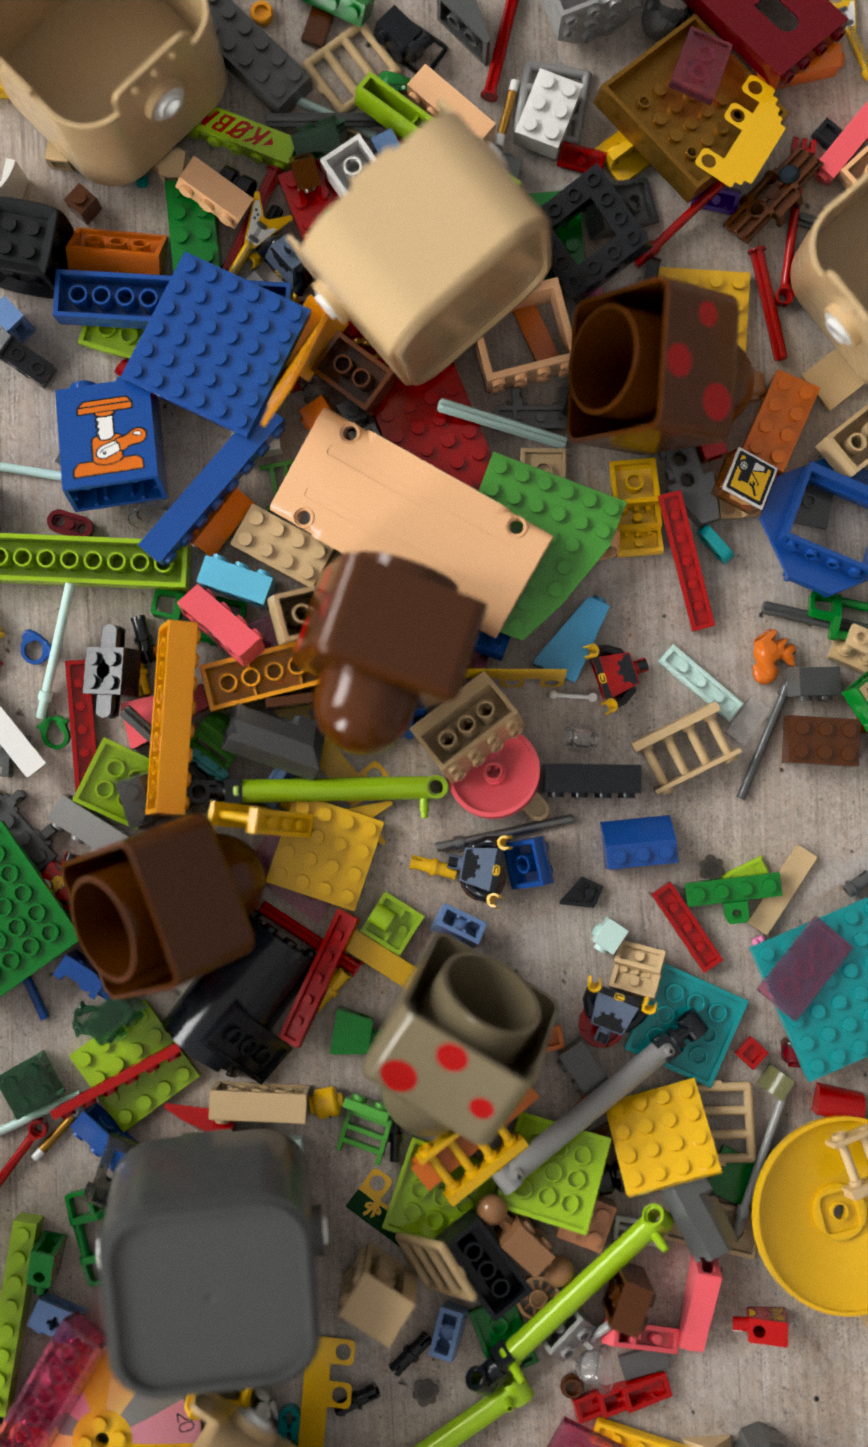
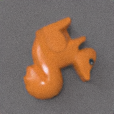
M769 628L753 641V655L757 664L753 665L752 675L755 678L754 680L762 685L770 684L776 680L778 668L775 662L779 659H782L788 666H795V645H786L788 642L787 638H781L777 641L775 639L776 629L772 630Z

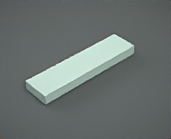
M674 644L658 660L662 667L706 704L717 701L721 709L717 713L727 722H730L744 705L743 702Z

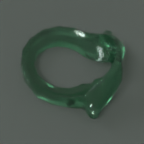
M84 1001L80 1002V1005L74 1011L72 1022L76 1037H79L81 1034L97 1035V1033L88 1030L77 1021V1016L90 1012H98L102 1016V1024L98 1031H103L107 1023V1016L100 1006L85 1005Z

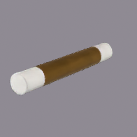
M511 79L494 144L496 148L501 149L504 145L520 83L516 79Z
M83 1105L75 1109L76 1113L63 1120L33 1152L31 1157L34 1161L38 1162L85 1110Z

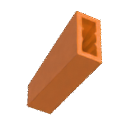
M832 43L821 57L816 56L807 69L797 72L789 84H783L780 88L835 77L839 68H842L844 65L845 53H842V43ZM753 69V75H755L756 77L770 85L761 75H759Z

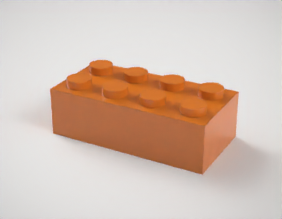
M779 369L771 377L766 393L762 397L741 445L742 449L777 467L778 470L775 477L784 472L820 390V387Z

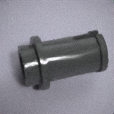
M864 870L851 881H845V885L842 887L849 897H857L859 895L858 892L868 886V871Z

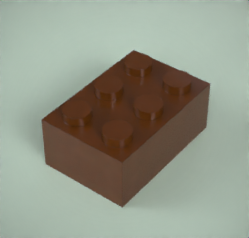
M340 331L336 332L310 369L371 416L399 379L394 371Z
M784 716L781 763L845 767L859 766L861 722L859 719Z
M629 1262L609 1280L602 1300V1306L610 1329L637 1339L640 1332H644L647 1326L648 1318L646 1315L648 1309L654 1306L656 1294L644 1267Z

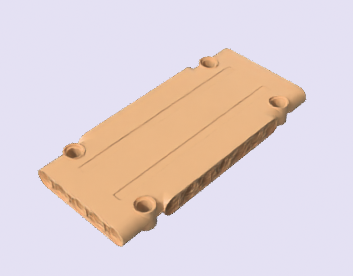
M324 408L319 414L270 506L272 512L306 530L313 537L342 554L344 552L357 553L360 551L387 553L418 562L441 572L458 585V592L479 599L487 604L480 630L495 639L554 537L552 534L512 513L510 509L328 408ZM350 429H356V437L353 440H347V432ZM309 512L311 519L309 523L304 525L301 522V516L303 513ZM516 521L522 522L524 527L523 531L519 534L511 532V525Z

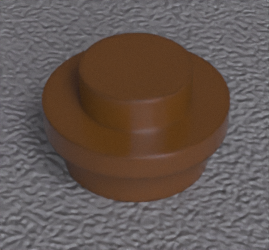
M575 1373L565 1375L560 1382L561 1392L567 1398H578L584 1391L582 1378Z

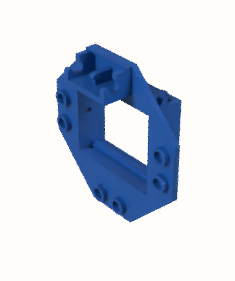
M825 458L815 462L810 461L805 466L776 476L759 520L784 570L783 580L796 583L827 598L868 581V546L861 563L794 535L790 531L807 484L868 509V470L862 468L850 478L835 472Z

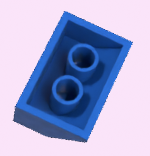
M670 815L600 822L605 869L679 863L677 841Z
M97 1102L87 1107L70 1126L75 1137L81 1141L84 1140L90 1146V1150L94 1155L101 1156L107 1162V1166L112 1172H114L116 1165L123 1155L140 1144L127 1130L123 1133L113 1117Z

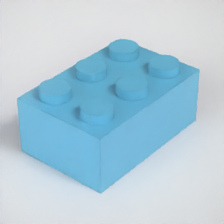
M213 554L212 557L205 555L196 581L205 589L208 588L213 592L269 610L267 599L275 594L278 586L271 573L261 569L254 572L248 565L238 561L235 562V565L227 561V558L218 554Z

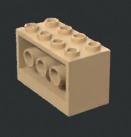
M483 671L461 688L457 698L441 703L409 729L452 784L455 781L459 782L464 779L467 772L473 767L476 768L482 765L486 757L492 752L500 751L504 747V743L510 738L518 737L522 733L523 728H525V724L516 708L488 674Z
M369 1241L365 1248L362 1246L357 1252L353 1268L349 1266L342 1277L343 1282L340 1286L342 1289L337 1303L339 1305L338 1316L389 1348L416 1305L417 1273Z

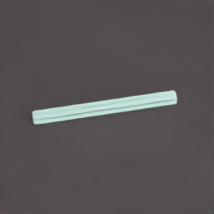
M441 398L438 403L437 410L444 414L556 448H564L567 444V437L558 433Z

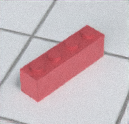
M197 584L177 602L185 617L191 622L198 623L200 630L244 668L265 650L262 634L255 628L251 630L247 626V622L240 615L235 616L232 614V610L225 602L219 603L210 589L206 588L204 590Z

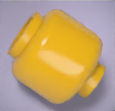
M335 1086L315 1089L312 1096H309L311 1114L316 1115L318 1119L339 1116L345 1100L343 1092L338 1093Z

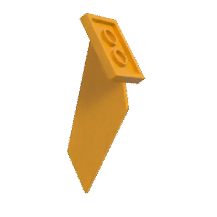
M311 294L302 306L311 309L312 314L286 364V370L274 388L261 425L264 427L293 387L297 377L299 376L306 382H309L314 375V372L310 370L336 332L340 331L343 333L348 326L347 322L343 325L337 318L332 319Z

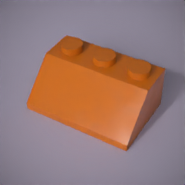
M238 488L232 493L228 492L223 498L224 502L221 507L216 511L212 510L207 516L209 518L207 523L201 529L197 528L192 534L193 538L190 543L208 556L212 557L213 554H217L222 549L223 544L236 531L237 526L247 514L252 503L255 504Z

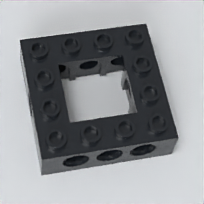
M598 163L540 207L550 222L552 246L550 269L558 277L559 282L576 305L653 247L652 242ZM595 203L617 236L578 265L555 232L563 226L564 228L567 227L569 221L582 211L585 213L587 211L586 208Z

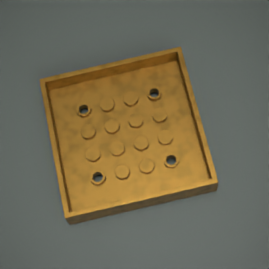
M696 14L602 84L593 102L687 203H690L718 180L696 165L695 160L702 149L708 148L722 158H725L742 131L724 117L730 105L738 103L753 113L759 104L758 101L742 90V86L747 78L753 74ZM752 81L748 84V89L751 93L760 94L762 92L760 83ZM777 101L776 106L780 108L778 115L783 118L781 121L782 125L790 113ZM733 109L730 115L734 121L742 122L745 115L741 110ZM706 154L702 157L704 166L712 168L716 165V160L712 155Z

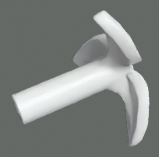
M262 1387L253 1388L254 1393L261 1399L260 1403L253 1409L260 1412L267 1419L272 1414L273 1418L278 1420L279 1412L275 1400L270 1402L269 1393Z

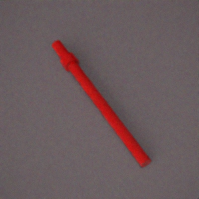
M717 180L655 241L651 240L653 247L637 258L633 264L639 269L650 256L655 257L661 251L660 248L726 185Z

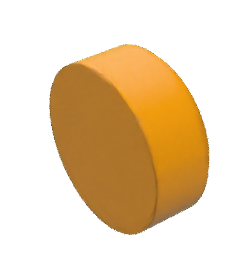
M260 0L251 6V19L258 26L265 27L273 21V9L268 2Z

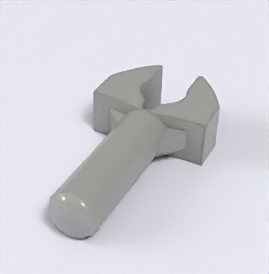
M605 1321L600 1326L594 1324L596 1328L590 1338L581 1343L589 1351L593 1349L598 1339L612 1330L609 1327L608 1321Z

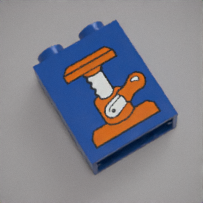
M121 376L116 381L100 384L86 380L77 381L71 384L70 388L55 390L62 491L75 512L168 499L160 407L156 395L124 381Z

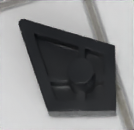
M581 877L559 903L562 905L595 908L604 886Z

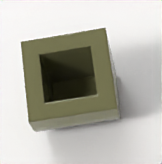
M769 1063L756 1083L783 1102L795 1081Z

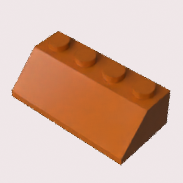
M77 227L66 246L68 270L164 275L168 235Z

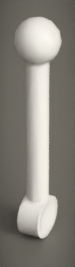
M556 690L549 692L551 699L561 697L588 699L590 702L597 700L595 693L584 695L557 693Z

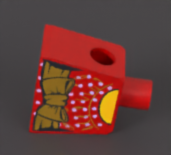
M749 1306L746 1308V1317H732L733 1331L747 1332L748 1342L788 1348V1319L785 1307Z

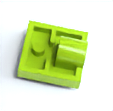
M385 891L360 931L400 956L425 915Z

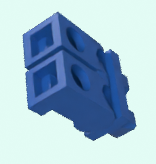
M77 949L66 954L53 973L60 980L68 976L77 982L83 991L90 992L88 996L92 999L101 996L108 1002L112 999L104 990L95 967L87 956Z

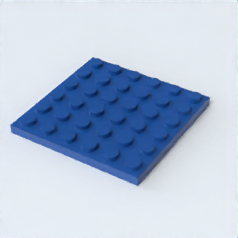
M185 251L121 378L249 439L312 311Z

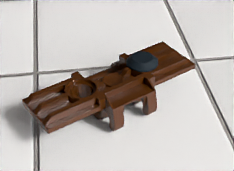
M798 146L777 169L767 170L764 173V178L746 196L740 198L739 203L741 206L723 224V228L745 244H748L772 218L776 220V225L780 228L786 222L785 213L793 204L797 210L803 205L802 194L799 190L824 163ZM771 183L772 186L760 199H756Z

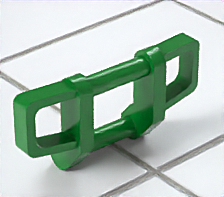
M155 590L151 606L153 617L181 621L183 613L177 602L186 595V592ZM217 596L216 600L219 603L223 601L228 606L240 608V616L245 620L247 611L245 602ZM161 597L176 598L173 614L157 611L158 602ZM201 633L200 642L210 643V646H218L209 636Z
M812 591L808 598V616L830 621L828 640H846L848 631L839 630L842 620V607L868 612V602L844 598L840 594L824 598L822 594ZM815 601L831 602V612L817 609Z
M88 1187L69 1192L65 1195L69 1223L74 1228L81 1254L79 1257L80 1264L82 1265L88 1285L93 1287L100 1285V1278L94 1276L91 1267L92 1263H96V1252L90 1253L83 1224L104 1218L106 1207L99 1209L93 1189ZM84 1195L90 1211L77 1214L74 1197Z

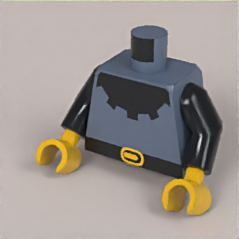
M288 233L283 237L280 235L270 236L256 249L257 252L248 255L245 262L250 259L253 261V266L250 267L251 270L261 265V257H263L266 264L283 282L291 283L294 292L293 302L299 304V296L302 297L311 283L312 275L304 267L286 239L289 235Z
M511 835L501 837L484 836L471 841L469 847H465L463 856L449 854L447 868L461 870L459 880L462 881L463 888L475 899L485 902L490 907L496 909L500 907L495 905V899L497 897L504 899L502 895L496 894L503 851L513 849V847L506 845L507 839H513Z
M592 975L588 976L587 987L582 999L585 1015L589 1018V1022L598 1026L594 1040L603 1044L608 1043L611 1032L622 1036L624 1033L630 1032L640 1025L649 1014L656 1012L658 1002L656 1001L654 1005H648L650 997L646 996L643 1005H641L642 1002L638 999L603 986L601 977L598 982H592Z

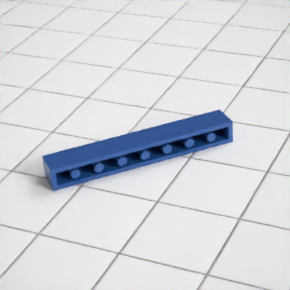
M267 404L249 439L234 433L138 544L163 567L166 564H171L178 555L176 552L182 545L185 547L190 543L193 538V532L197 528L201 529L209 519L207 516L212 510L216 511L221 507L225 495L228 492L232 493L240 483L238 480L243 474H249L255 466L254 462L259 456L263 457L270 449L269 444L275 438L279 439L285 432V420L276 412L265 427L261 425L268 406Z

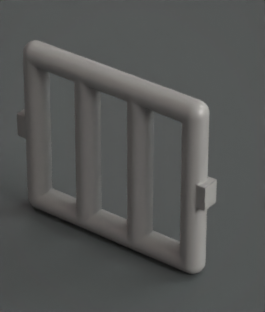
M531 60L526 61L513 134H515L516 127L528 100V94L533 87V83H531L532 71L539 72L541 68L560 76L582 79L583 89L581 98L571 123H574L572 135H566L564 141L579 145L592 73L589 70L566 67L563 62L555 61V64H548Z

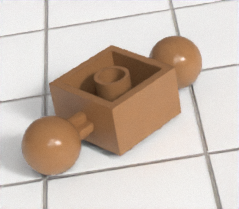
M486 1194L479 1200L477 1214L480 1220L486 1225L495 1226L494 1230L501 1247L534 1278H537L544 1270L547 1281L555 1287H565L573 1280L575 1275L573 1263L566 1256L554 1255L552 1250L553 1244L549 1241V1235L542 1227L538 1226L536 1228L531 1224L532 1219L530 1217L511 1211L507 1213V1204L498 1194Z

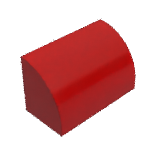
M816 1082L811 1110L817 1115L826 1117L846 1115L865 1119V1096L860 1091Z

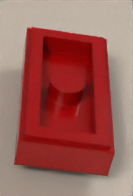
M563 141L556 166L584 173L598 163L603 170L607 152Z

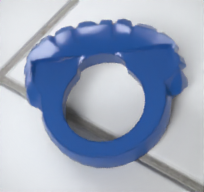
M31 629L25 630L22 634L23 641L20 647L24 660L33 665H39L46 662L47 659L49 660L52 645L38 632ZM35 640L39 641L43 646L42 655L38 660H32L26 654L27 644Z

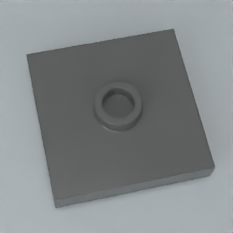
M807 484L793 524L822 530L827 529L833 494Z

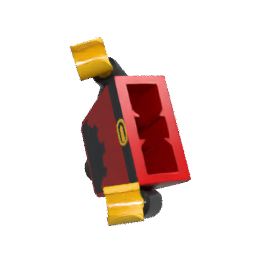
M593 643L585 645L583 649L587 648L590 654L584 656V658L591 659L590 663L603 698V702L600 705L606 704L609 711L605 714L609 715L619 707L627 704L636 693V685L640 683L637 674L649 671L645 658L632 661L630 653H624L618 647L596 645Z

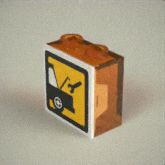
M738 447L726 454L711 494L751 515L765 507L767 496L774 485L778 468Z

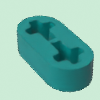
M705 524L696 532L701 542L722 564L726 565L734 558L735 555L710 526Z
M287 1403L280 1410L278 1434L286 1439L287 1432H291L292 1443L298 1447L301 1411L296 1404ZM289 1411L294 1416L291 1425L288 1424V1417L286 1416Z

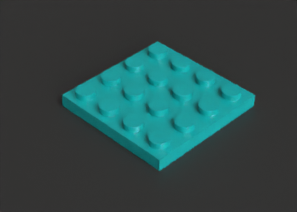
M664 963L655 1001L649 999L647 1003L648 1005H654L657 1001L656 1012L649 1014L640 1025L630 1031L624 1048L635 1054L640 1053L651 1044L650 1040L661 1031L667 1033L666 1030L670 1027L674 1030L677 1029L676 1020L683 1013L694 1008L708 1025V1031L696 1041L690 1042L687 1038L684 1041L686 1047L680 1049L682 1053L670 1063L666 1062L662 1066L690 1079L695 1077L697 1082L711 1088L749 1001Z

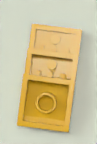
M643 458L609 461L611 496L627 502L617 526L620 532L617 558L663 554L662 518L657 497L660 495L656 459Z

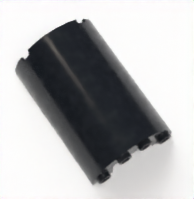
M257 910L248 917L255 937L252 951L193 979L162 1022L164 1030L167 1033L171 1030L174 1034L171 1039L184 1051L218 1073L221 1069L227 1071L225 1075L233 1078L238 1077L242 1071L203 1046L199 1040L231 1004L237 1006L271 1031L298 994L317 954L309 948L306 950L301 948L299 950L296 948L297 943L287 936L283 939L276 934L278 930L269 923L264 925V920L260 918L261 914Z

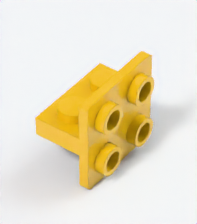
M617 131L595 148L607 152L604 165L617 181L632 179L651 165L620 131Z

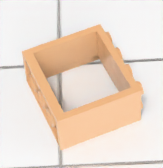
M558 277L543 280L514 310L532 305L540 306L552 303L565 354L492 372L484 337L480 338L474 344L486 394L491 392L492 394H501L510 387L524 388L530 382L544 383L549 381L550 377L559 375V378H564L568 375L572 329Z

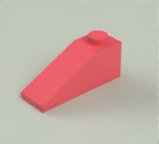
M603 1317V1323H604L605 1321H607V1318H606V1317ZM647 1323L644 1332H640L638 1339L611 1330L601 1337V1343L619 1348L678 1354L680 1329Z

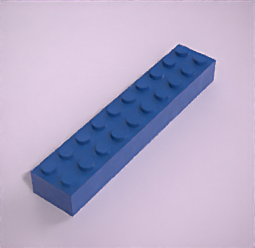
M56 269L53 317L59 324L145 329L172 276ZM248 280L293 301L294 292L291 283Z

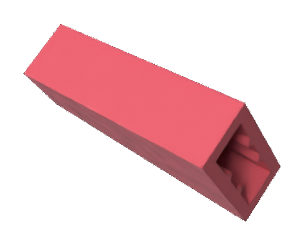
M868 101L819 159L824 165L814 174V178L820 184L829 187L841 169L854 158L868 141Z
M198 684L196 691H193V701L196 702V710L191 719L210 709L204 684ZM154 695L120 703L121 709L123 710L128 705L131 706L152 725ZM124 720L131 749H140L150 743Z
M691 1253L678 1329H680L679 1346L688 1351L704 1352L722 1282V1274L718 1258L706 1261L704 1257H700L701 1262L696 1263Z

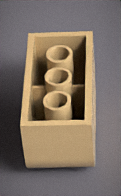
M315 586L275 594L267 599L278 645L298 640Z

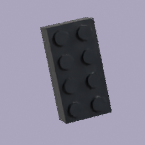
M542 764V792H548V797H564V792L571 793V797L588 798V793H594V798H611V793H618V798H635V793L641 794L642 765Z
M472 1208L434 1238L446 1244L458 1265L466 1273L465 1276L476 1292L477 1299L495 1322L533 1291Z

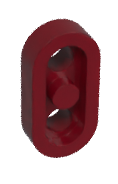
M57 509L52 511L47 517L48 527L57 534L92 537L94 533L92 521L84 516ZM60 519H64L62 526L57 524ZM85 525L86 531L84 533H80V527Z

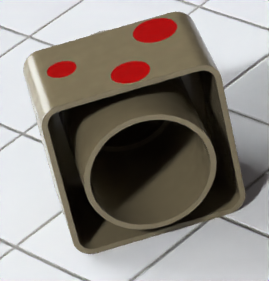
M437 933L397 993L363 1060V1072L370 1081L380 1086L382 1101L387 1113L397 1125L406 1131L422 1136H435L452 1130L476 1145H487L495 1138L537 1080L559 1013V1006L549 994L524 980L518 973L499 960L479 953L449 934Z

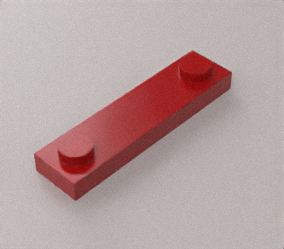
M671 881L650 894L703 973L723 961V958Z

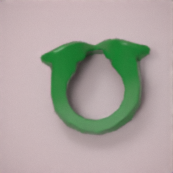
M63 716L47 717L36 726L40 729L44 744L50 748L61 749L70 742L71 733L67 725L70 720L65 719ZM53 720L56 721L58 728L64 734V741L60 745L51 743L47 738L48 727Z

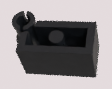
M395 5L376 22L373 32L376 41L389 50L395 60L401 62L405 67L411 62L416 63L423 56V52L434 43V38L431 34L426 38L429 34L428 31L422 32Z

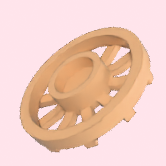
M540 1274L537 1278L533 1276L525 1278L526 1282L530 1283L533 1291L522 1299L529 1300V1302L523 1308L519 1302L517 1307L521 1314L528 1319H531L536 1314L537 1309H542L549 1302L548 1298L555 1297L559 1293L558 1287L550 1283L544 1289L542 1288L543 1281L548 1282L543 1274ZM533 1280H539L538 1287H535ZM553 1287L556 1293L547 1294L546 1292ZM530 1306L533 1307L532 1314L526 1312Z

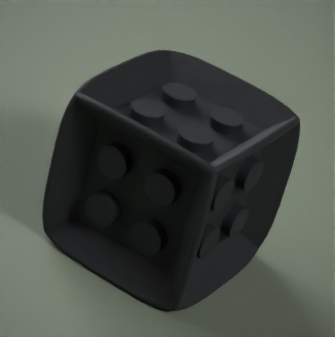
M0 196V288L20 294L54 299L56 269L68 270L66 246L74 233L71 223L62 211L43 203Z

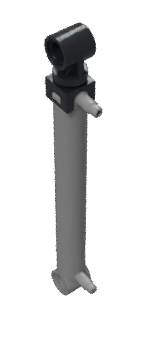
M691 1008L683 1013L676 1020L677 1029L674 1030L670 1027L666 1030L667 1033L661 1031L650 1040L651 1044L531 1141L526 1149L491 1176L503 1193L509 1195L523 1183L524 1179L663 1064L666 1062L670 1063L682 1053L680 1049L686 1047L684 1041L687 1038L690 1042H693L702 1037L709 1027L697 1011Z

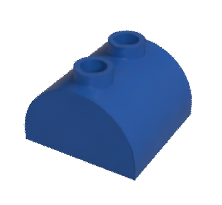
M544 835L506 843L508 847H513V849L504 850L512 890L544 886L554 882L552 875L553 867L549 861L548 844L545 841Z

